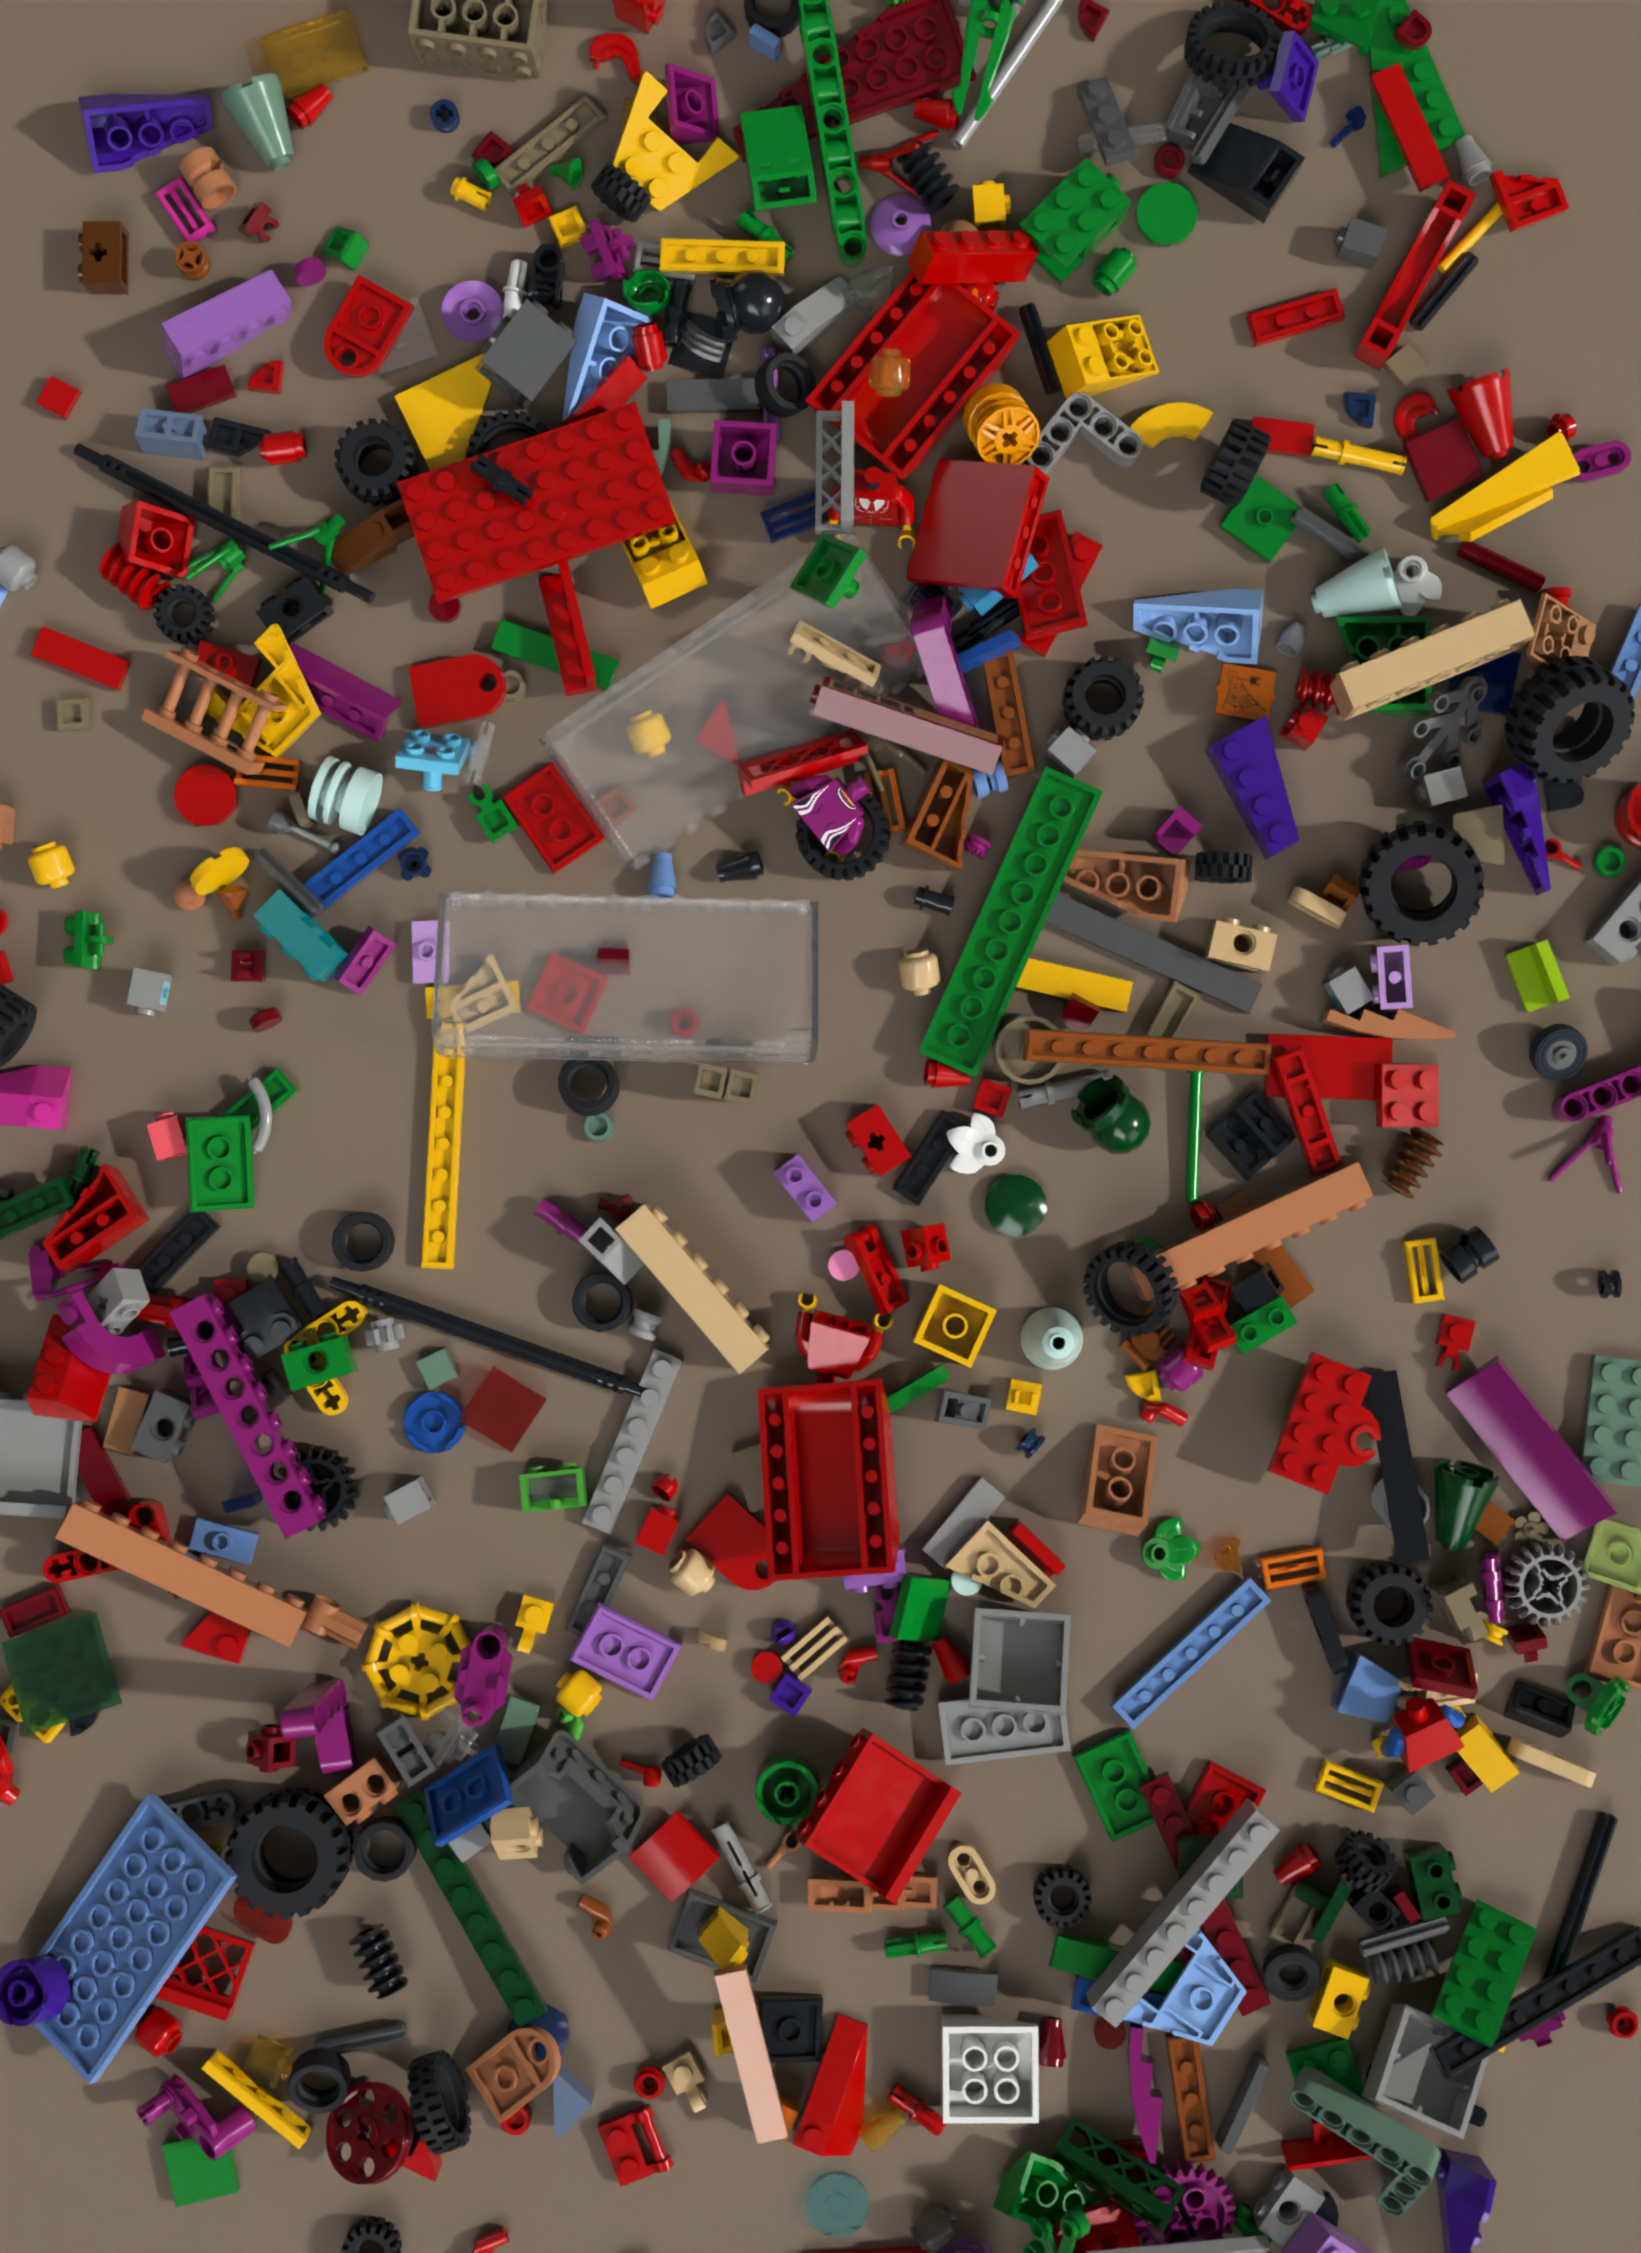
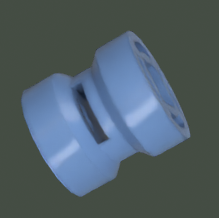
M1000 760L997 761L993 775L972 769V784L978 799L987 797L993 791L1001 793L1008 790L1006 774Z

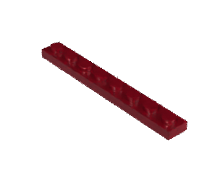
M1166 1771L1138 1785L1181 1879L1203 1850L1172 1780ZM1223 1899L1201 1926L1208 1941L1247 1991L1238 2005L1243 2017L1271 2004L1227 1903Z

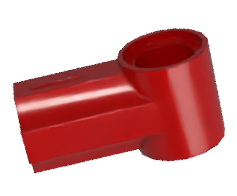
M148 1293L151 1301L140 1311V1314L135 1319L164 1324L165 1328L178 1331L169 1312L194 1299L180 1296H171L170 1298Z

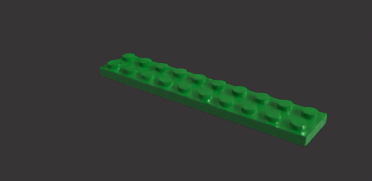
M1045 766L920 1046L919 1054L976 1078L1103 793L1102 790Z

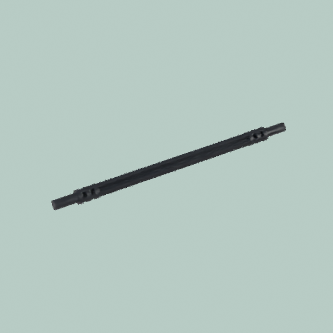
M80 443L76 445L74 454L98 466L101 472L340 593L347 592L369 604L374 601L376 593L351 581L350 576L288 545L269 550L268 545L279 540L109 454L102 455Z
M335 1276L330 1281L329 1288L356 1297L358 1302L621 1395L625 1392L641 1397V1394L648 1389L639 1386L638 1383L629 1381V1377L370 1285L363 1284L360 1286Z

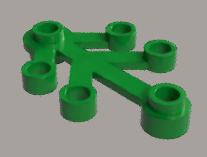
M1073 2209L1063 2216L1060 2222L1063 2237L1058 2251L1052 2236V2226L1049 2220L1044 2216L1037 2218L1031 2222L1030 2228L1033 2236L1038 2240H1033L1026 2244L1023 2252L1072 2253L1076 2240L1087 2235L1090 2231V2223L1087 2216L1080 2209Z

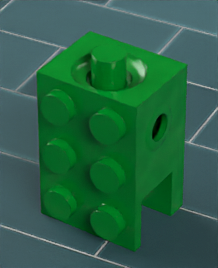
M1087 157L1020 223V227L1031 237L1039 251L1035 261L1059 285L1125 221L1131 200L1119 190L1121 185L1118 179L1111 173L1104 175Z

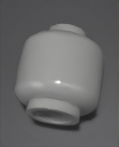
M1 545L0 584L11 592L19 591L22 588L28 590L37 579V575L34 573L36 570L35 560L15 545H8L6 547Z

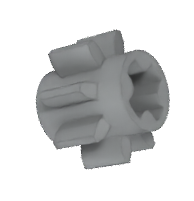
M393 1317L371 1321V1330L364 1331L366 1345H375L376 1353L399 1348L398 1340L405 1338L403 1324L395 1325Z

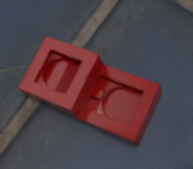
M1208 1282L1179 1292V1297L1189 1322L1207 1354L1235 1344L1237 1336L1222 1315L1223 1305Z

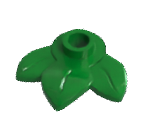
M1173 1517L1162 1521L1156 1526L1154 1536L1146 1540L1141 1547V1558L1147 1567L1158 1569L1163 1578L1170 1581H1180L1186 1579L1184 1564L1196 1559L1201 1546L1193 1538L1182 1536L1181 1518ZM1156 1548L1161 1550V1555L1158 1559L1154 1557Z

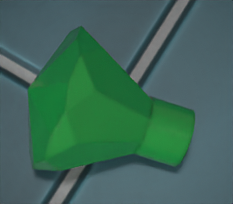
M577 157L562 164L551 163L549 173L551 176L560 177L569 187L576 190L581 186L584 177L583 161Z

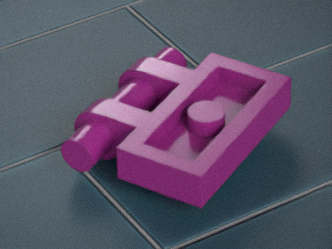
M1486 1550V1557L1480 1559L1481 1581L1485 1583L1483 1605L1484 1610L1488 1611L1489 1623L1502 1622L1501 1618H1505L1499 1550Z

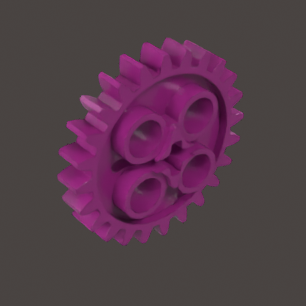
M1190 2160L1186 2163L1185 2168H1181L1178 2161H1175L1174 2170L1171 2171L1165 2164L1162 2165L1163 2174L1185 2187L1181 2199L1190 2217L1195 2234L1189 2233L1178 2205L1174 2209L1163 2233L1135 2215L1133 2217L1138 2238L1142 2239L1144 2246L1224 2239L1222 2233H1232L1229 2223L1236 2221L1232 2212L1236 2209L1229 2186H1226L1222 2176L1217 2177L1215 2169L1212 2168L1206 2172L1204 2164L1200 2163L1195 2170ZM1164 2186L1153 2188L1156 2198L1169 2205L1174 2196L1172 2191Z

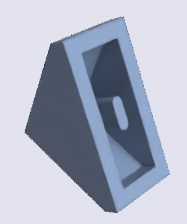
M561 2063L559 2074L553 2082L555 2138H561L592 2105L594 2092L563 2063Z

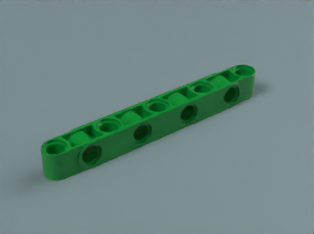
M796 0L800 37L832 232L835 237L839 261L846 267L854 268L859 266L865 258L867 240L832 14L828 0ZM818 53H824L829 57V61L825 64H819L814 60L813 56ZM827 117H834L839 121L840 125L836 128H829L824 124V120ZM844 180L850 185V189L847 192H839L835 189L834 183ZM849 243H854L860 248L861 252L856 256H850L845 252L844 247Z

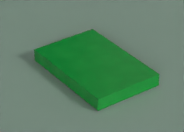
M250 1114L185 1117L189 1211L205 1212L254 1208Z
M1129 1728L1072 1753L1111 1842L1155 1823L1138 1785L1141 1782L1150 1780L1151 1775Z

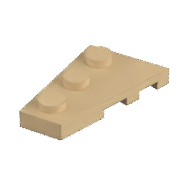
M987 1519L944 1564L945 1567L953 1571H957L972 1580L985 1584L1033 1608H1036L1057 1586Z

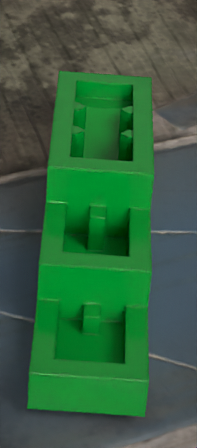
M1056 1934L1049 1966L1098 1979L1123 1947L1116 1946L1111 1941ZM1174 1958L1149 1990L1168 1992L1180 1974L1182 1962Z

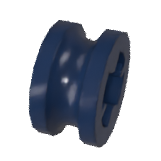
M442 99L435 102L431 107L430 116L434 127L438 131L450 133L457 129L460 123V116L453 102ZM442 111H448L452 118L448 116L449 121L442 122L438 115L442 116Z
M1031 1428L1015 1448L1018 1451H1024V1456L1027 1459L1039 1449L1045 1440L1043 1435L1038 1436L1036 1434L1037 1430L1035 1428Z

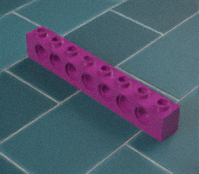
M211 1294L201 1295L169 1312L283 1536L285 1539H288L326 1518L324 1514L326 1511L325 1504L318 1494L314 1495L309 1485L312 1483L307 1469L304 1466H299L295 1458L297 1450L290 1438L285 1439L280 1429L283 1426L280 1416L274 1409L271 1410L265 1400L268 1398L265 1387L260 1381L256 1382L251 1371L254 1368L250 1358L246 1353L242 1354L238 1348L237 1342H239V1337L231 1325L227 1326L222 1316L225 1311L217 1297L213 1298ZM205 1321L210 1322L214 1329L213 1335L210 1338L204 1337L201 1332L202 1324ZM219 1349L224 1350L228 1355V1362L224 1367L216 1362V1353ZM234 1377L238 1378L243 1385L239 1395L233 1393L230 1389V1382ZM247 1406H252L257 1411V1419L254 1423L249 1422L245 1418L244 1412ZM262 1434H266L271 1438L272 1446L269 1451L263 1450L259 1445V1438ZM276 1462L282 1463L286 1468L284 1479L276 1477L273 1472ZM290 1491H295L300 1495L301 1504L299 1507H294L289 1503L288 1494Z

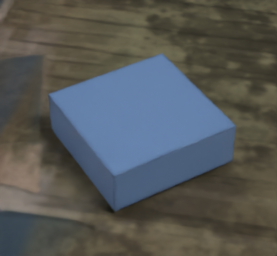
M754 23L749 30V46L776 62L781 55V39L759 24Z

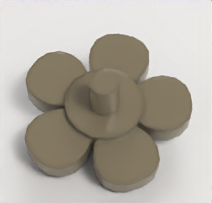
M1535 1510L1527 1513V1519L1523 1515H1518L1514 1519V1526L1518 1528L1514 1532V1538L1519 1543H1523L1528 1539L1530 1544L1533 1542L1540 1544L1542 1542L1540 1534H1547L1550 1530L1548 1523L1545 1520H1541V1514Z

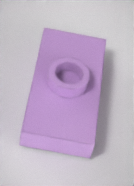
M411 921L413 984L446 983L444 921Z

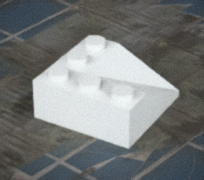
M941 2014V2111L943 2123H1039L1038 2024L976 2014Z

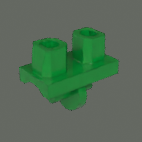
M83 910L75 911L74 916L64 919V930L66 934L74 935V946H66L63 950V961L73 964V967L101 970V956H104V945L114 944V937L105 936L102 914Z

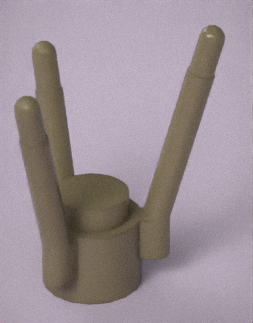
M857 730L856 733L867 744L868 750L872 749L873 752H876L886 745L898 757L906 759L920 773H927V770L898 743ZM868 751L863 757L878 791L883 792L884 787Z

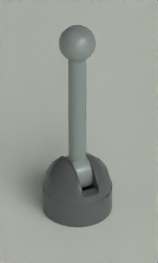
M277 807L269 819L267 830L275 834L283 835L292 831L328 848L331 854L336 855L341 851L339 843H330L294 826L291 815L283 809Z

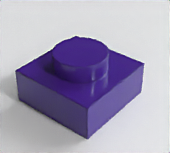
M786 1671L768 1700L795 1717L811 1694L812 1688Z

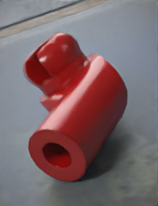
M682 447L673 450L669 454L677 471L684 480L704 483L710 479L711 464L707 461L702 463L690 462Z
M1146 1401L1141 1405L1143 1408L1139 1412V1417L1149 1423H1153L1156 1415H1159L1179 1427L1183 1426L1188 1418L1186 1412L1165 1402Z
M875 1645L850 1649L845 1653L838 1665V1675L842 1682L846 1684L854 1682L862 1663L878 1661Z
M501 2227L479 2236L471 2253H493L494 2248L509 2243L506 2228Z

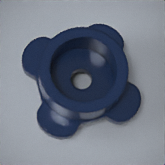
M419 847L417 850L410 851L403 850L399 853L398 860L401 862V868L403 869L401 877L404 880L411 881L413 877L422 876L427 878L431 875L432 869L428 866L427 862L429 852L425 848ZM416 861L418 865L413 867L412 862Z

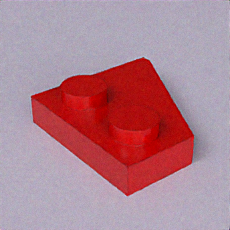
M211 1612L182 1641L181 1646L240 1664L251 1629Z

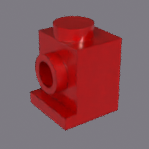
M1306 705L1302 710L1295 707L1279 736L1306 751L1314 743L1328 717L1309 705Z

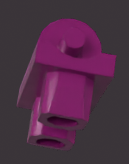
M598 219L589 223L591 230L579 239L586 254L591 256L598 251L601 254L602 259L590 265L594 279L600 283L612 278L619 282H622L624 279L626 280L628 276L622 261L630 259L628 250L634 246L633 237L631 235H622L620 228L611 230L610 226L601 225Z

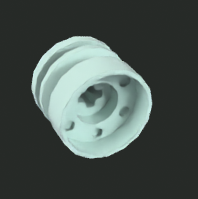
M328 756L321 764L311 787L307 809L308 817L316 821L323 818L325 824L331 825L339 816V828L362 836L370 826L379 804L383 785L382 774L359 767L352 776V765L349 762L344 761L340 764V760Z

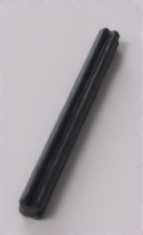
M1599 1813L1543 1980L1570 1963L1618 1822V1818L1610 1813Z

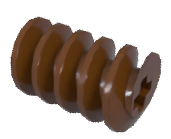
M1417 1127L1410 1129L1414 1139L1406 1137L1403 1140V1144L1407 1149L1398 1148L1396 1150V1154L1401 1160L1391 1158L1389 1164L1394 1170L1383 1169L1382 1174L1386 1180H1381L1392 1190L1413 1199L1414 1195L1408 1188L1411 1186L1420 1189L1421 1185L1415 1178L1417 1176L1428 1177L1427 1173L1423 1170V1166L1434 1168L1435 1164L1430 1159V1156L1441 1157L1442 1154L1437 1149V1146H1444L1434 1136Z

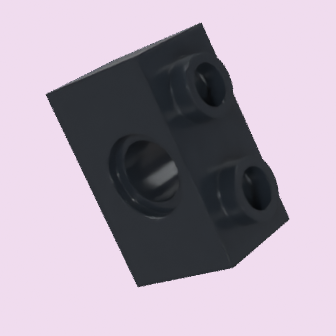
M307 576L302 579L299 577L289 582L284 592L277 597L271 596L265 599L260 605L261 608L256 611V614L267 629L276 623L281 627L289 645L334 613ZM290 605H300L299 612L296 615L287 616V609Z

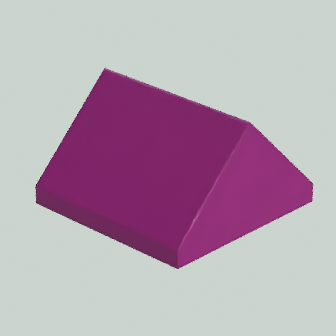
M671 63L666 64L665 76L666 88L668 90L667 100L671 139L677 145L709 143L713 142L716 137L720 138L715 79Z

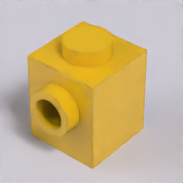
M988 180L972 185V224L978 231H1004L1006 214L1011 213L1010 194L1004 195V183L996 184L994 181Z

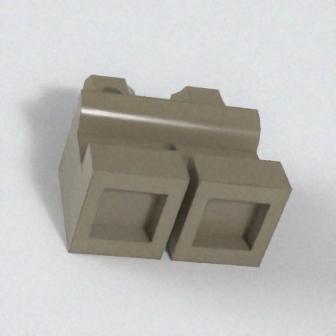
M700 1062L694 1094L753 1105L759 1074Z
M1455 1571L1428 1585L1444 1618L1455 1626L1462 1635H1466L1468 1640L1474 1642L1489 1634L1482 1621L1489 1616L1471 1603L1469 1599L1478 1594L1471 1581Z

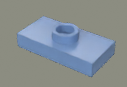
M198 1517L189 1549L250 1565L260 1533Z

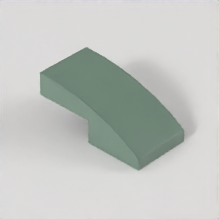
M658 419L659 450H652L661 477L665 473L671 452V419Z

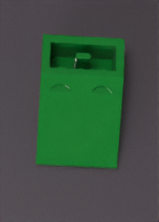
M802 105L739 113L752 212L817 203L814 171Z

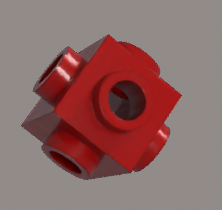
M944 1223L901 1231L907 1268L920 1266L921 1272L939 1269V1262L951 1260Z

